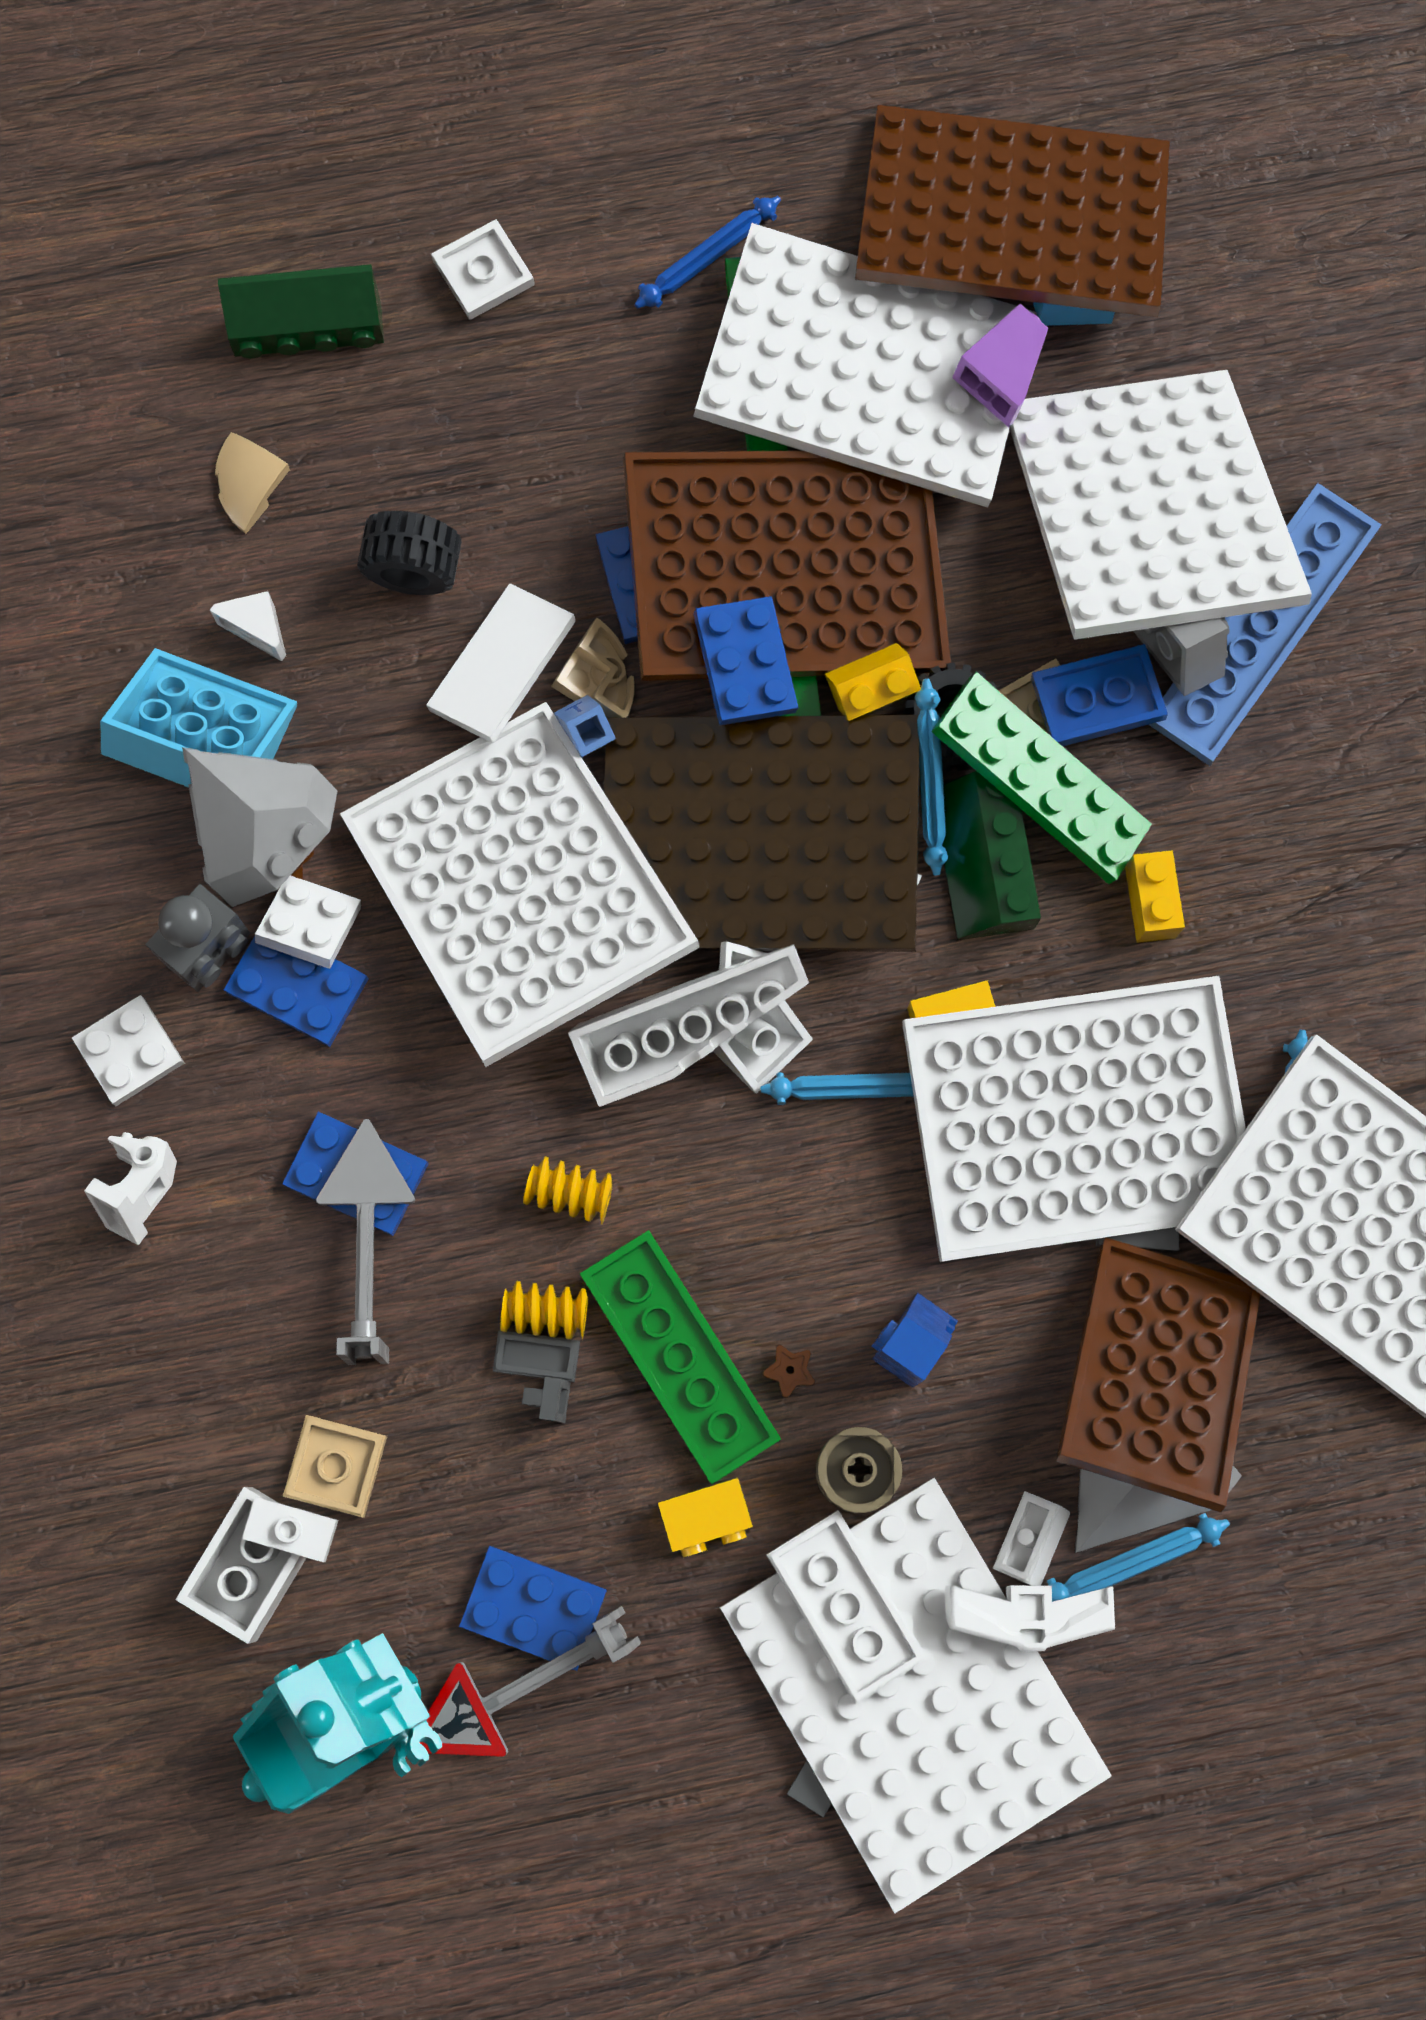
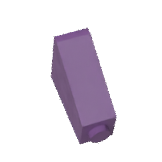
M1019 304L961 356L952 378L1007 427H1010L1024 403L1048 327L1041 322L1037 315L1029 312L1023 305Z

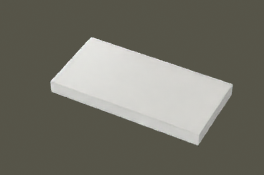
M509 584L427 703L429 711L494 743L576 622L574 614Z
M839 1510L767 1554L769 1561L855 1704H858L928 1659Z

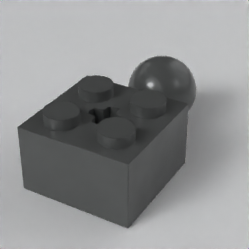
M199 884L189 896L174 897L162 907L158 919L159 930L145 945L165 966L195 991L199 992L203 986L207 988L217 980L222 971L220 967L230 956L233 958L242 952L248 943L247 937L250 932L234 911Z

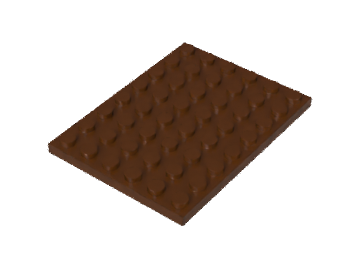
M878 105L855 280L1158 317L1162 295L1170 141Z
M806 451L625 452L623 466L641 681L708 679L693 615L695 609L771 596L791 677L826 676L825 673L895 643H898L909 654L916 674L929 673L931 668L938 665L941 671H944L946 664L951 663L932 490Z

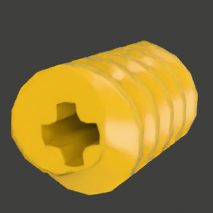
M545 1156L538 1166L533 1164L524 1192L523 1204L528 1205L537 1195V1204L540 1209H544L552 1200L553 1211L560 1213L565 1205L568 1204L569 1215L575 1218L581 1209L584 1208L585 1220L589 1222L600 1212V1222L602 1225L612 1193V1176L607 1173L601 1183H598L596 1180V1170L591 1169L586 1178L583 1179L581 1178L579 1165H575L568 1175L565 1174V1164L561 1160L554 1170H550L549 1157Z
M516 1281L511 1292H508L506 1288L504 1291L500 1331L507 1332L512 1321H514L516 1331L519 1334H523L528 1324L531 1323L533 1335L539 1336L544 1326L547 1325L550 1337L555 1338L560 1328L563 1327L566 1339L572 1340L577 1329H580L583 1340L588 1306L586 1289L582 1288L577 1298L572 1299L570 1287L565 1286L560 1297H556L553 1285L549 1284L544 1295H539L537 1283H532L526 1294L523 1293L521 1281Z

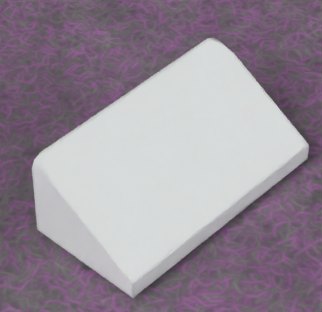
M1024 1491L993 1569L1027 1585L1041 1586L1070 1516V1511L1060 1505Z

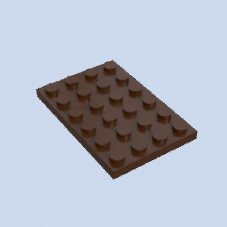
M1105 1237L1099 1250L1056 1461L1222 1512L1227 1505L1260 1293L1240 1278Z

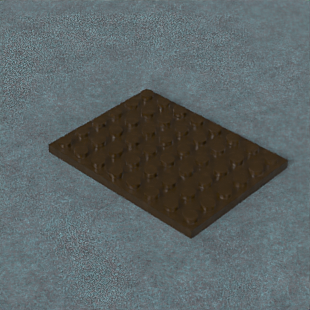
M862 715L850 721L846 719V716H774L720 726L717 717L607 718L616 739L606 744L604 794L697 938L699 948L694 951H720L721 942L727 941L758 951H775L794 944L796 951L916 952L920 779L917 719L919 715Z

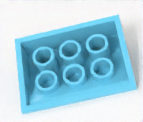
M155 648L100 721L101 754L189 787V784H191L189 766L184 761L182 747L198 749L203 752H223L274 759L297 708V701Z

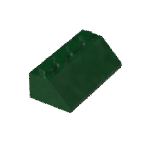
M371 264L218 278L227 337L235 357L242 356L253 359L260 357L262 354L272 353L294 355L299 351L315 349L328 352L335 350L337 347L355 346L358 348H369L374 344L384 343L381 300Z
M977 771L943 784L946 836L942 846L946 849L948 860L944 863L957 941L1034 930L1041 919L1021 809Z

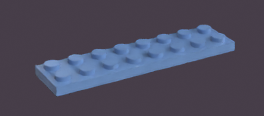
M1317 483L1287 525L1312 593L1310 604L1225 617L1230 629L1227 635L1228 657L1226 658L1225 676L1186 696H1183L1173 683L1163 697L1168 713L1166 720L1149 725L1210 766L1379 530L1381 524Z

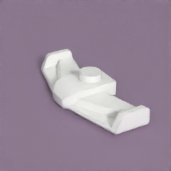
M947 1585L945 1587V1615L950 1629L1013 1645L1020 1651H1045L1048 1647L1115 1630L1113 1586L1053 1602L1052 1586H1006L1007 1601L958 1588L957 1586Z

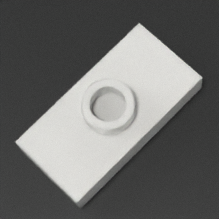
M255 1497L242 1539L320 1562H326L338 1520Z

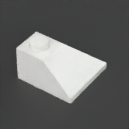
M784 1000L775 1008L749 1024L738 1034L715 1048L713 1052L757 1094L761 1090V1086L767 1084L776 1073H779L813 1039Z

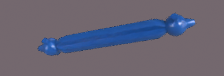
M756 197L753 200V210L742 212L658 275L654 284H640L638 287L640 290L639 298L634 304L637 309L645 306H656L659 308L663 304L661 301L662 295L673 293L746 238L751 223L759 225L761 220H776V207L781 201L780 197H764L760 199Z

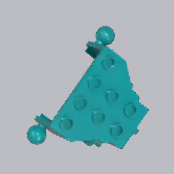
M383 1633L364 1644H361L359 1639H356L339 1649L336 1655L319 1659L302 1669H299L298 1665L295 1664L277 1674L273 1678L275 1683L262 1692L264 1697L252 1704L253 1710L240 1719L243 1724L233 1735L235 1743L250 1768L242 1780L244 1795L253 1802L267 1800L271 1809L287 1814L320 1797L364 1766L394 1748L396 1751L393 1757V1768L400 1777L405 1776L411 1770L406 1762V1756L412 1764H418L419 1766L424 1765L429 1760L426 1748L419 1742L426 1743L432 1754L442 1748V1741L439 1735L431 1729L427 1722L430 1715L421 1701V1690L417 1677L407 1667L400 1664Z

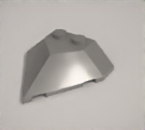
M182 747L184 761L189 766L191 778L189 791L198 844L202 846L205 867H202L204 881L232 907L278 890L330 832L337 790L311 764L298 762L293 764L279 762L276 759L223 752H203L198 749Z
M1234 1466L1232 1468L1229 1492L1242 1476ZM1080 1469L1079 1515L1075 1553L1201 1514L1211 1509Z

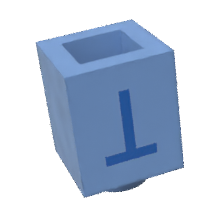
M589 695L554 712L555 717L581 757L616 739L601 705Z

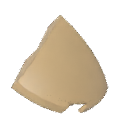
M231 432L225 440L217 459L215 475L218 478L220 489L218 496L231 521L247 534L268 508L267 498L290 469L286 462L252 441Z
M596 618L551 687L573 701L589 695L601 705L605 716L608 718H627L634 697V677L630 676L627 679L625 665L622 661L627 656V653L617 636L600 619Z

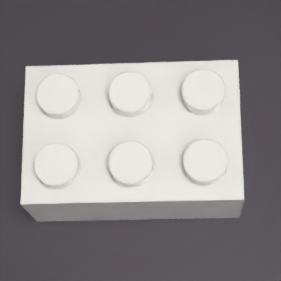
M243 1487L176 1598V1601L247 1644L258 1640L306 1560V1557L242 1539L254 1498L259 1497L276 1502L253 1487Z

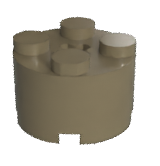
M854 1427L834 1435L822 1447L816 1462V1479L822 1494L832 1505L846 1512L866 1513L884 1506L894 1496L902 1479V1462L898 1451L884 1435L871 1428ZM856 1458L861 1459L862 1466L869 1467V1474L862 1476L861 1483L856 1482L855 1475L848 1474V1467L855 1464Z

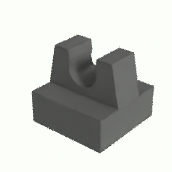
M545 1377L543 1389L524 1387L522 1404L540 1407L539 1419L565 1423L571 1382L559 1378Z

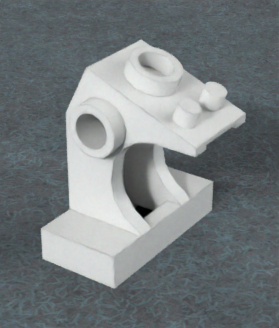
M124 1132L122 1137L109 1136L108 1141L113 1144L117 1151V1157L132 1165L128 1175L120 1183L112 1186L94 1178L84 1192L107 1229L139 1245L148 1233L143 1224L172 1186L177 1160L168 1143L162 1139L152 1136L136 1139L132 1138V1134Z

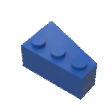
M917 1293L899 1321L896 1323L891 1320L881 1331L871 1346L877 1350L872 1360L913 1388L926 1379L947 1348L958 1320Z

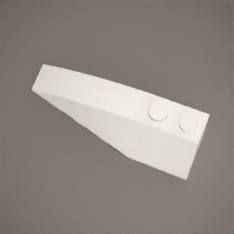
M793 944L685 982L581 1022L571 1029L568 1034L597 1104L601 1107L674 1079L684 1072L685 1069L704 1058L729 1038L738 1034L756 1019L806 986L809 981Z

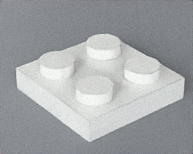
M497 219L431 254L434 264L469 320L534 286L532 274Z
M290 875L279 888L255 933V943L330 969L361 909V900Z
M141 995L72 1037L103 1090L115 1106H118L185 1064L148 1003Z

